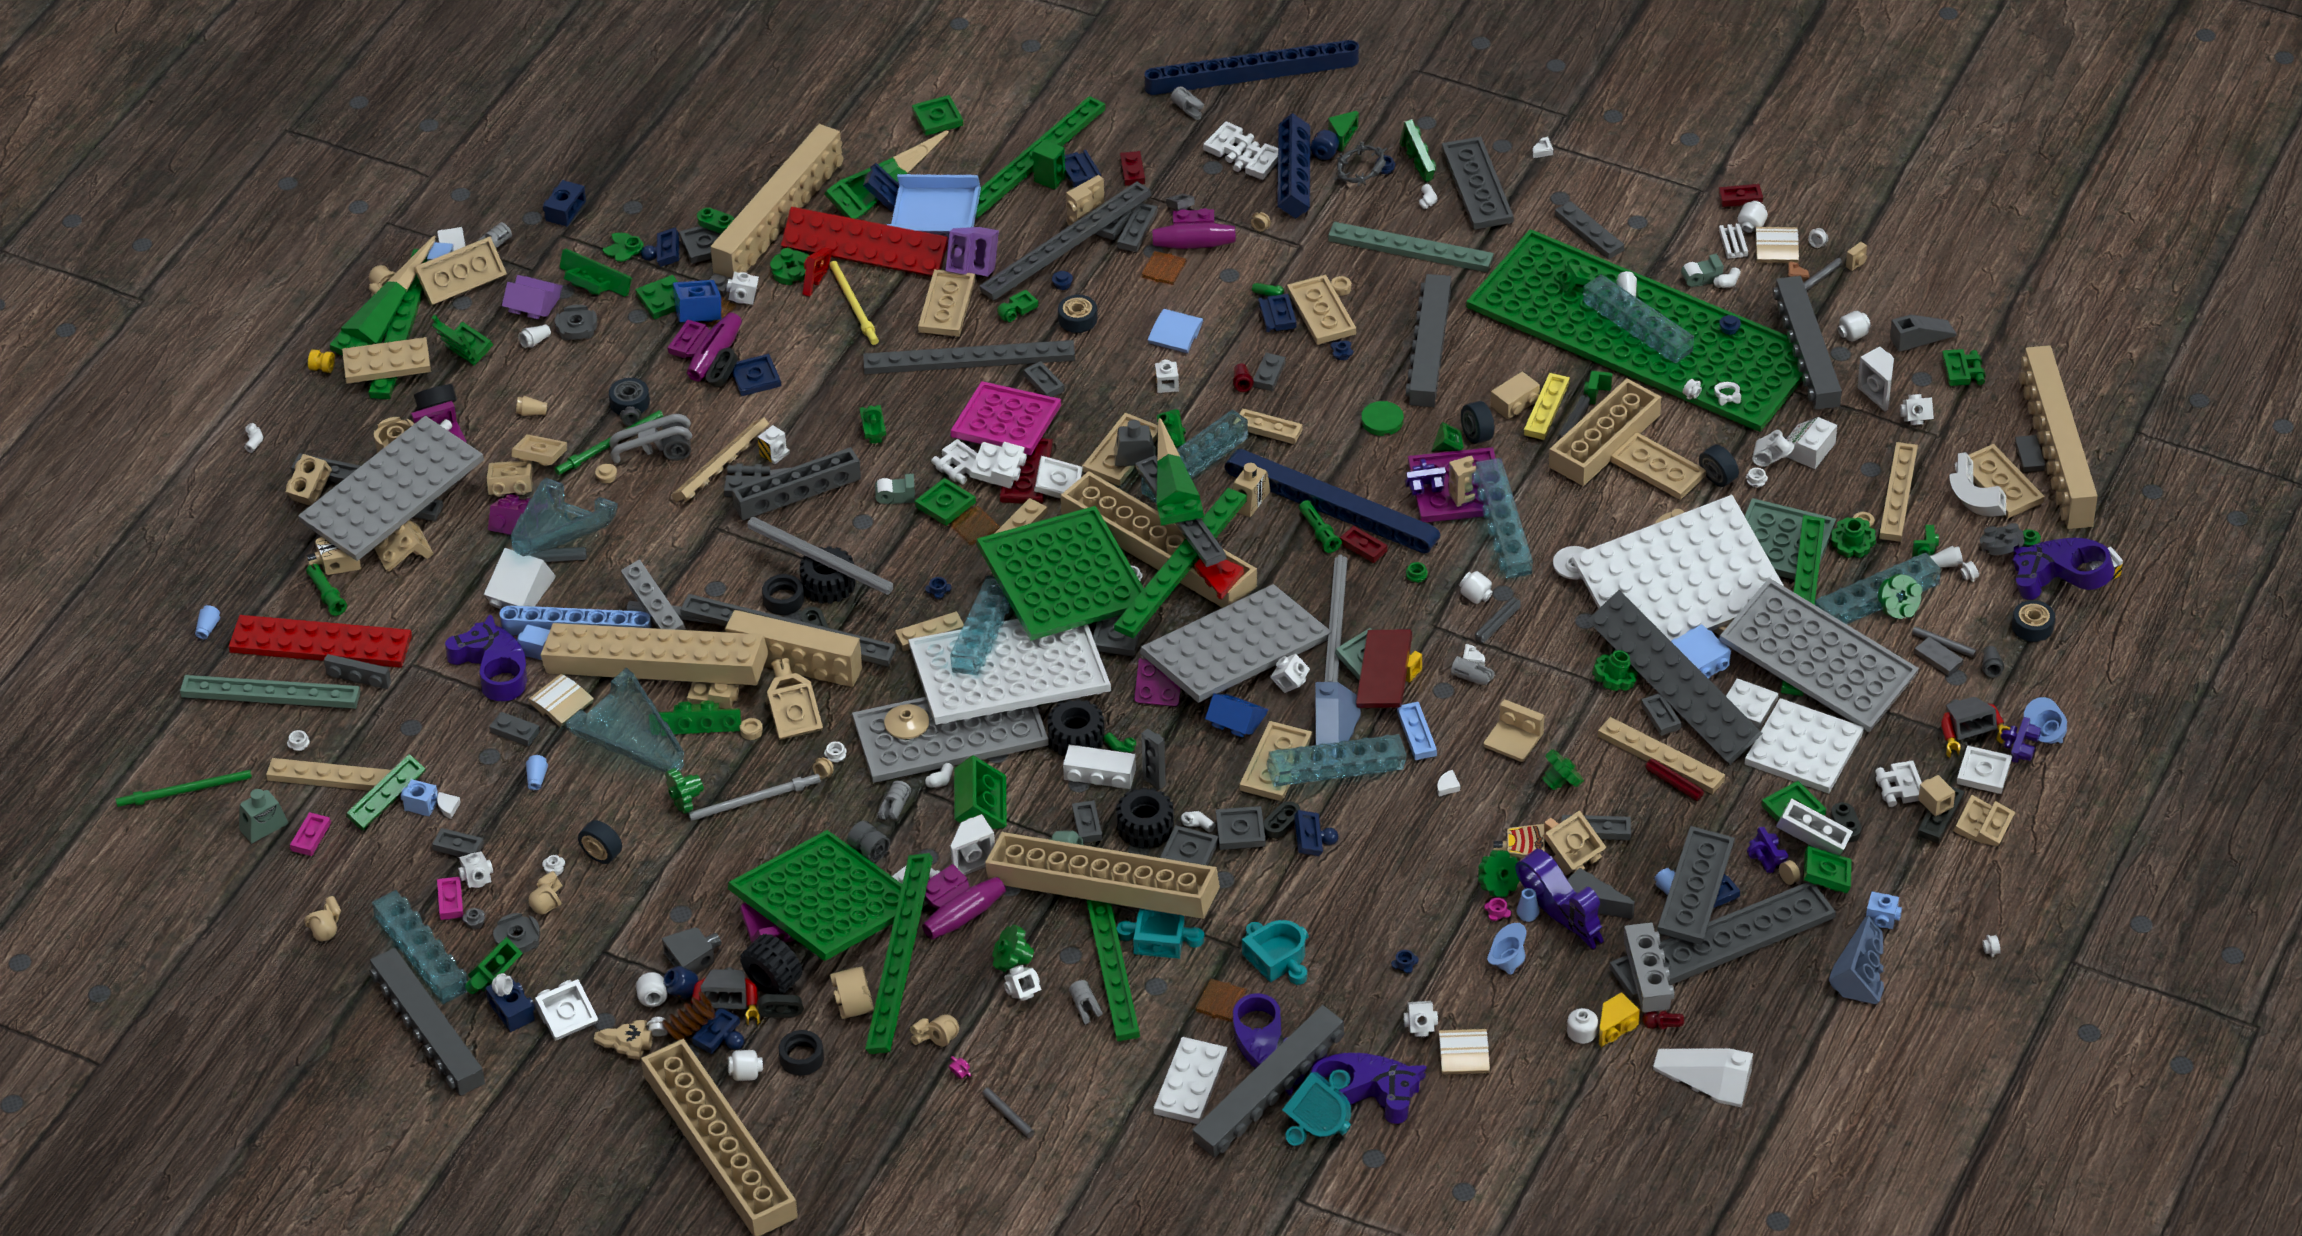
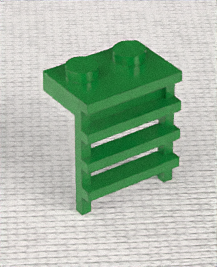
M436 315L431 317L434 321L432 327L437 330L436 333L441 336L440 339L446 343L445 347L473 366L493 346L491 340L464 322H461L453 330L442 323Z

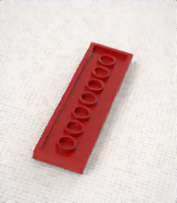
M791 207L781 246L812 254L826 247L832 249L831 257L932 277L934 269H942L949 238L947 236Z
M239 615L229 644L230 653L324 661L327 654L378 666L402 668L412 638V632L409 629Z

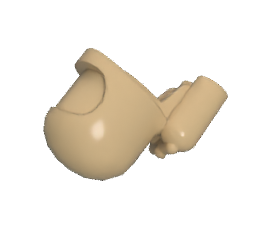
M383 265L375 266L370 271L369 290L371 291V297L395 272H390Z
M551 871L538 880L536 884L538 888L529 895V905L537 914H546L562 905L555 893L562 887V884L555 872Z
M330 896L325 900L324 910L313 912L304 919L306 927L311 929L313 937L318 941H328L336 934V923L339 920L341 909L334 896Z
M946 1014L939 1016L930 1023L928 1019L923 1018L910 1027V1031L913 1034L911 1041L917 1045L924 1040L931 1039L938 1046L944 1047L958 1035L959 1024L953 1016Z

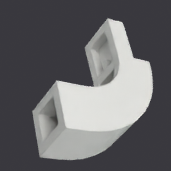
M1966 452L1958 453V462L1955 463L1956 473L1949 475L1952 489L1961 502L1970 511L1982 516L2006 515V495L2000 486L1988 488L1974 486L1973 461Z

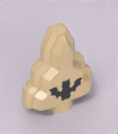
M636 1020L632 1024H622L617 1029H604L595 1032L594 1042L603 1047L614 1048L617 1053L626 1054L630 1059L641 1060L643 1051L651 1050L652 1031L647 1030L646 1020Z

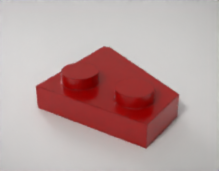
M823 247L806 258L804 262V269L806 271L802 295L810 297L813 294V284L819 285L822 277L829 269L832 249Z
M1199 559L1195 564V571L1200 577L1204 578L1208 587H1212L1216 591L1217 597L1222 600L1244 574V567L1228 560L1206 567L1202 560Z

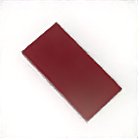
M1041 438L1033 453L1027 455L1025 465L1020 466L1021 472L1018 481L1013 482L1011 489L1001 487L1000 502L1024 504L1030 498L1043 504L1045 494L1035 492L1034 489L1041 456L1051 458L1053 439Z
M1411 629L1368 630L1356 701L1358 708L1402 707L1413 635Z

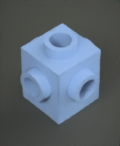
M1871 892L1866 917L1869 915L1878 927L1893 929L1895 920L1900 921L1902 907H1898L1899 897Z

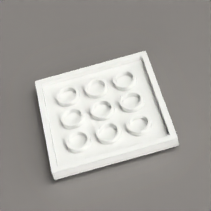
M1780 698L1761 730L1763 734L1754 742L1747 754L1745 765L1794 782L1799 781L1802 785L1829 794L1863 735L1864 727Z

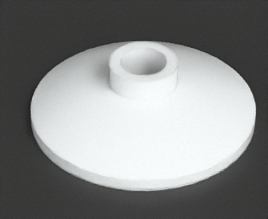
M1569 546L1559 550L1553 558L1554 569L1565 578L1582 579L1572 561V555L1588 549L1579 546Z

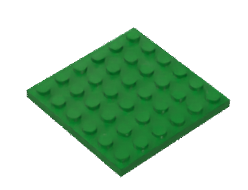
M1096 506L980 537L976 540L979 551L1030 641L1122 615L1144 589Z
M828 830L728 882L729 891L824 961L893 924L902 883Z

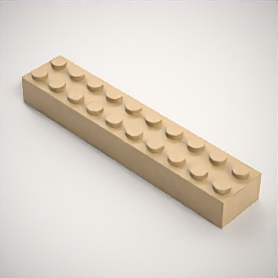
M821 124L817 125L711 245L713 274L717 273L733 278L734 272L746 273L756 263L760 255L766 252L768 246L778 238V235L786 227L790 208H802L805 204L809 203L816 191H819L823 183L831 177L837 167L841 166L843 156L840 131Z
M2051 345L2025 348L2024 357H2021L2023 371L2019 373V381L2021 385H2024V398L2029 401L2028 411L2029 414H2033V428L2038 431L2037 439L2039 444H2042L2043 459L2047 460V474H2051L2052 490H2056V503L2061 507V520H2065L2067 529L2093 527L2098 496Z
M1089 471L1061 494V513L1063 515L1096 506L1119 547L1157 570L1161 569L1186 539L1175 523L1161 526L1157 510ZM1224 550L1226 560L1244 567V574L1222 600L1217 597V593L1212 587H1208L1204 578L1197 574L1195 565L1180 582L1222 608L1245 598L1257 587V568Z
M561 623L552 624L541 652L545 671L549 674L744 685L758 684L768 656L763 634Z
M1005 832L1000 834L985 862L988 879L998 877L1005 886L1201 919L1205 918L1220 888L1217 867Z
M684 1039L679 1040L641 1058L645 1079L752 1235L761 1236L798 1218L796 1199Z

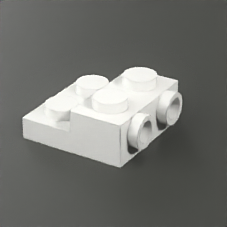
M982 442L971 468L970 477L1011 489L1013 482L1019 479L1020 466L1025 465L1027 454L1024 453L1025 447L1004 442L1002 447Z
M578 979L573 982L571 980L565 981L558 986L559 988L552 991L550 989L544 990L535 997L534 1004L555 1041L598 1023V1018Z

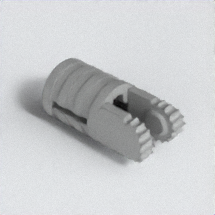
M1184 87L1176 88L1171 95V101L1195 120L1201 119L1202 113L1198 109H1203L1204 104Z
M500 222L478 241L491 237L497 249L512 237V232L505 223Z
M1459 656L1455 658L1451 668V675L1481 685H1487L1495 676L1492 669Z
M894 781L879 809L878 818L887 819L888 815L892 819L898 818L911 793V788L907 783L903 781Z
M1079 980L1069 987V993L1074 999L1084 1024L1091 1022L1086 1012L1093 1009L1098 1017L1103 1015L1087 981Z

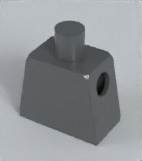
M1130 420L1127 426L1118 428L1114 447L1115 466H1134L1137 462L1155 456V446L1149 426L1140 425L1138 420Z
M696 927L662 938L663 952L673 967H685L696 975L714 963L713 949L722 945L717 933L705 937L699 928Z

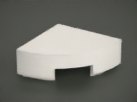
M1548 137L1540 139L1539 143L1533 147V158L1553 155V148Z
M1465 644L1463 658L1485 666L1484 655L1476 650V647Z
M1453 770L1444 773L1438 780V796L1460 791V784Z
M441 792L438 793L437 802L439 809L444 816L452 819L461 803L460 797Z

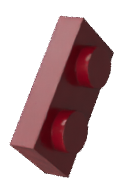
M1140 151L1120 153L1125 186H1130L1135 182L1145 184Z
M1760 184L1719 187L1718 194L1722 207L1740 206L1752 201H1758L1763 204Z
M1354 525L1340 537L1341 545L1372 563H1375L1388 550V545Z

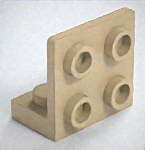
M408 520L374 547L385 570L388 572L412 552L417 556L422 555L426 559L434 554L420 527L411 520Z
M1504 699L1500 704V720L1484 741V747L1524 762L1544 734V715Z

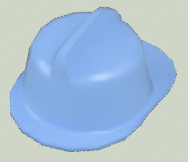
M2046 697L2032 700L2025 708L2024 717L2030 718V724L2041 728L2039 741L2049 744L2063 743V738L2067 733V720L2060 708L2053 700Z
M1512 923L1497 933L1487 958L1490 964L1497 965L1508 974L1514 973L1515 969L1524 962L1526 957L1523 947L1526 938L1525 926L1521 923Z

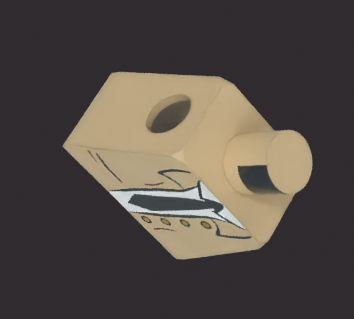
M1254 463L1245 464L1244 470L1234 481L1233 490L1247 495V502L1237 513L1251 517L1270 493L1268 472L1257 467Z
M323 537L315 541L317 552L306 555L308 566L314 567L313 564L322 565L327 575L361 569L360 560L356 561Z

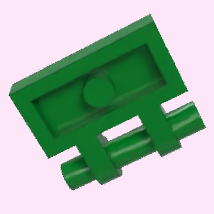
M1964 349L1942 350V359L1949 386L1970 385L1971 378L1976 380L1978 385L1985 383L1984 378L1986 374L1985 370L1981 367L1982 359L1978 355L1977 350L1970 351L1969 355H1965Z

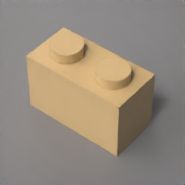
M1522 371L1491 391V407L1506 419H1510L1537 402L1540 384Z

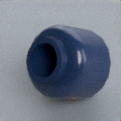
M1321 130L1314 136L1310 150L1316 158L1329 160L1335 155L1339 147V139L1335 133L1329 130Z
M676 966L667 971L663 982L668 994L680 1000H687L693 996L694 986L699 980L693 971L682 966Z

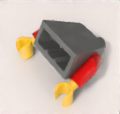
M1977 697L1964 700L1954 699L1950 704L1946 705V713L1942 717L1941 728L1945 741H1948L1946 755L1951 758L1952 749L1957 751L1958 756L1960 755V744L1954 739L1960 740L1998 729L1996 739L2001 744L2004 742L2001 738V733L2004 730H2010V727L2003 725L2005 722L1996 706L1985 703Z
M731 967L724 970L713 969L707 977L695 984L692 997L698 1001L701 1000L699 992H702L709 999L713 1008L746 1009L748 1007L746 1024L749 1025L750 1017L757 1018V1025L760 1023V1014L756 1009L758 1001L757 987L750 979L745 978L744 971L735 970Z

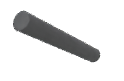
M1840 258L1835 259L1805 281L1806 291L1843 264Z
M1916 626L1913 628L1912 635L1925 640L1931 637L1944 647L1972 658L1976 655V649Z
M990 1088L984 1089L982 1095L1027 1138L1034 1135V1130Z

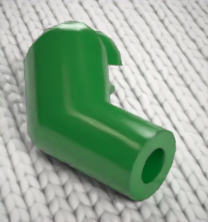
M1254 283L1252 286L1253 293L1263 294L1267 297L1284 294V289L1280 285L1273 286Z
M1108 733L1103 738L1104 742L1113 751L1131 753L1135 750L1136 741L1131 737L1125 738L1124 742H1122L1112 733Z

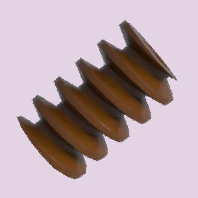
M699 992L701 1000L698 1001L694 997L691 998L693 1006L684 1003L685 1012L680 1008L676 1009L678 1017L670 1014V1023L664 1019L662 1021L669 1034L678 1041L686 1040V1035L692 1036L693 1030H700V1024L706 1025L708 1019L712 1020L716 1016L711 1002L702 992Z

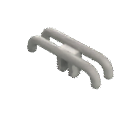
M671 414L619 431L610 438L611 459L614 463H619L621 460L620 453L640 446L643 447L647 455L652 454L653 449L650 444L652 442L661 451L663 450V439L673 435H682L686 440H690L692 433L687 428L690 427L691 422L682 414ZM675 422H679L683 425L670 427L661 431H657L656 429ZM638 434V438L618 444L620 440Z

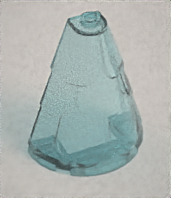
M545 478L540 482L512 531L511 541L513 550L518 555L528 556L554 549L558 545L595 533L613 521L617 512V503L599 497L594 501L595 512L581 509L564 502V484Z
M625 668L611 681L610 693L588 714L580 709L565 723L566 729L575 736L604 747L611 752L632 758L633 762L664 773L673 768L680 771L684 765V762H682L684 751L667 722H664L655 705L648 698L634 673L628 668Z

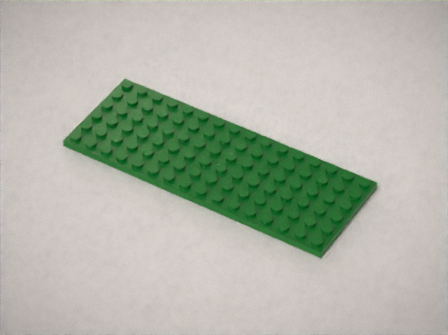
M1531 229L1466 301V308L1759 432L1764 429L1803 381V373L1798 370V359L1793 356V344L1789 343L1787 335ZM1568 264L1585 265L1591 269L1596 282L1593 287L1576 284L1571 292H1566L1559 281V277ZM1622 272H1632L1637 278L1636 301L1634 303L1627 304L1624 302L1616 284L1617 277ZM1733 315L1740 319L1741 326L1735 334L1730 335L1722 332L1719 326L1722 317ZM1690 379L1701 382L1700 387L1702 391L1697 398L1687 399V396L1683 394V388ZM1722 382H1732L1739 385L1740 403L1727 402L1721 406L1719 398L1715 395V386ZM1724 388L1719 392L1728 396L1733 395L1735 390Z

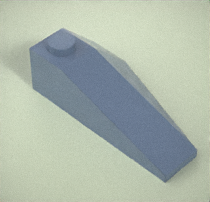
M1315 682L1316 767H1339L1347 749L1348 741L1354 733L1355 725L1361 717V710L1356 705L1357 695L1339 682Z
M1869 915L1864 918L1833 966L1829 981L1831 986L1842 997L1877 1004L1880 1002L1884 990V982L1880 980V973L1884 972L1883 965L1880 964V955L1883 954V932L1875 925Z

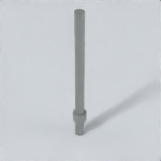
M815 774L805 778H793L791 782L688 812L690 821L793 790L795 792L801 791L806 786L821 782L820 776Z

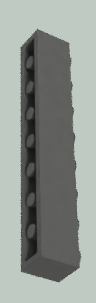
M1426 274L1425 282H1421L1420 295H1423V297L1419 296L1418 309H1421V311H1417L1416 323L1419 325H1415L1414 338H1417V340H1413L1412 352L1415 355L1411 354L1410 367H1413V369L1408 371V382H1411V384L1406 385V396L1410 397L1409 405L1435 407L1451 295V276Z
M1802 277L1776 279V287L1772 290L1773 298L1778 301V313L1783 316V327L1788 330L1787 337L1789 343L1793 344L1794 358L1797 357L1798 370L1803 373V385L1808 388V399L1813 402L1815 410L1839 407L1842 390Z
M396 948L370 959L372 969L369 970L372 980L375 983L379 982L383 995L391 999L395 1012L401 1013L405 1026L412 1028L414 1038L418 1043L422 1042L426 1055L429 1059H434L438 1072L445 1074L449 1087L451 1089L455 1088L461 1096L484 1085L485 1079L482 1067Z
M1322 1005L1192 1129L1193 1141L1214 1158L1220 1152L1224 1153L1236 1137L1244 1134L1251 1122L1257 1121L1269 1105H1274L1285 1090L1292 1088L1296 1079L1301 1074H1306L1318 1058L1321 1059L1326 1055L1328 1048L1332 1044L1338 1043L1343 1038L1344 1021Z

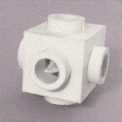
M734 272L733 279H728L726 291L730 292L728 300L740 304L753 305L759 277L745 272Z
M1921 394L1908 395L1909 399L1903 400V404H1900L1901 417H1904V421H1910L1911 425L1924 424L1923 420L1934 419L1932 398H1922Z
M1297 654L1289 657L1284 656L1276 663L1277 668L1270 678L1286 693L1300 687L1306 681V675L1310 668Z
M482 852L459 857L461 867L458 868L461 881L465 880L469 888H479L491 882L492 864L490 860L485 859Z
M1019 965L1010 969V974L1004 976L1006 981L1004 983L1005 990L1012 998H1019L1021 1001L1027 1000L1034 996L1033 993L1041 990L1039 977L1033 968Z
M1431 1001L1407 1002L1408 1013H1404V1027H1409L1410 1033H1415V1036H1428L1429 1032L1434 1031V1025H1438L1437 1011H1433V1003ZM1420 1016H1424L1422 1022H1417Z

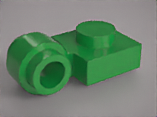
M1024 290L1010 297L1009 303L1000 304L997 308L998 316L1005 322H1012L1017 317L1016 312L1024 315L1037 308L1038 300L1027 290Z

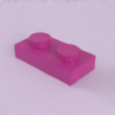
M309 812L290 844L291 851L312 856L331 824L330 817Z
M460 877L437 879L440 919L463 917Z

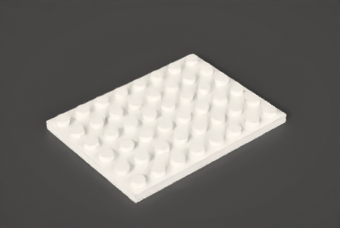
M1733 495L1572 555V561L1598 609L1620 590L1670 641L1679 638L1690 629H1694L1701 624L1710 631L1730 624L1768 578L1784 586Z
M1018 619L908 639L935 725L1111 691L1108 676L1088 624L1031 641Z

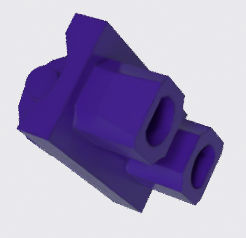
M1420 459V466H1413V471L1406 472L1405 485L1410 488L1412 495L1424 493L1423 485L1431 484L1432 492H1442L1444 489L1445 467L1435 468L1434 464L1427 465L1425 459Z
M2024 717L2018 734L2016 733V726H2011L2010 730H2004L2001 733V738L2006 741L2004 747L2011 748V745L2014 744L2011 751V761L2018 763L2019 759L2031 761L2035 747L2024 743L2026 739L2038 742L2041 734V728L2030 724V718Z
M1758 827L1757 836L1749 842L1750 846L1747 849V854L1752 859L1758 858L1767 873H1773L1777 865L1786 862L1788 854L1785 850L1777 849L1779 839L1776 834H1768L1765 827Z

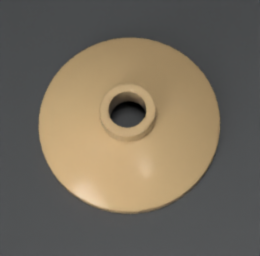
M905 704L891 709L885 716L884 725L887 732L893 737L913 739L919 737L928 729L929 716L921 707Z

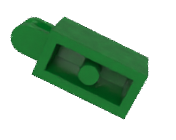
M507 937L504 938L468 974L471 979L465 985L466 991L470 994H475L480 989L485 991L486 987L492 985L493 979L498 974L504 973L523 953Z

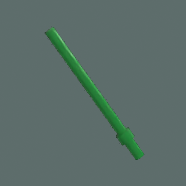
M658 410L628 428L662 418L663 414ZM611 437L579 455L574 454L567 458L566 462L554 468L556 474L560 475L571 468L575 469L581 466L582 462L609 448Z
M250 770L148 792L137 791L133 792V795L115 799L117 807L130 804L141 805L145 804L144 801L252 779Z

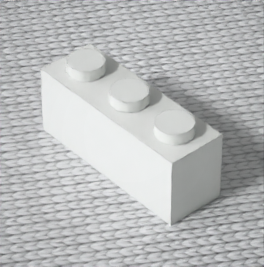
M1069 745L1063 764L1064 780L1131 789L1136 771V754Z
M1793 799L1786 806L1776 825L1777 828L1817 849L1841 855L1853 833L1852 830Z

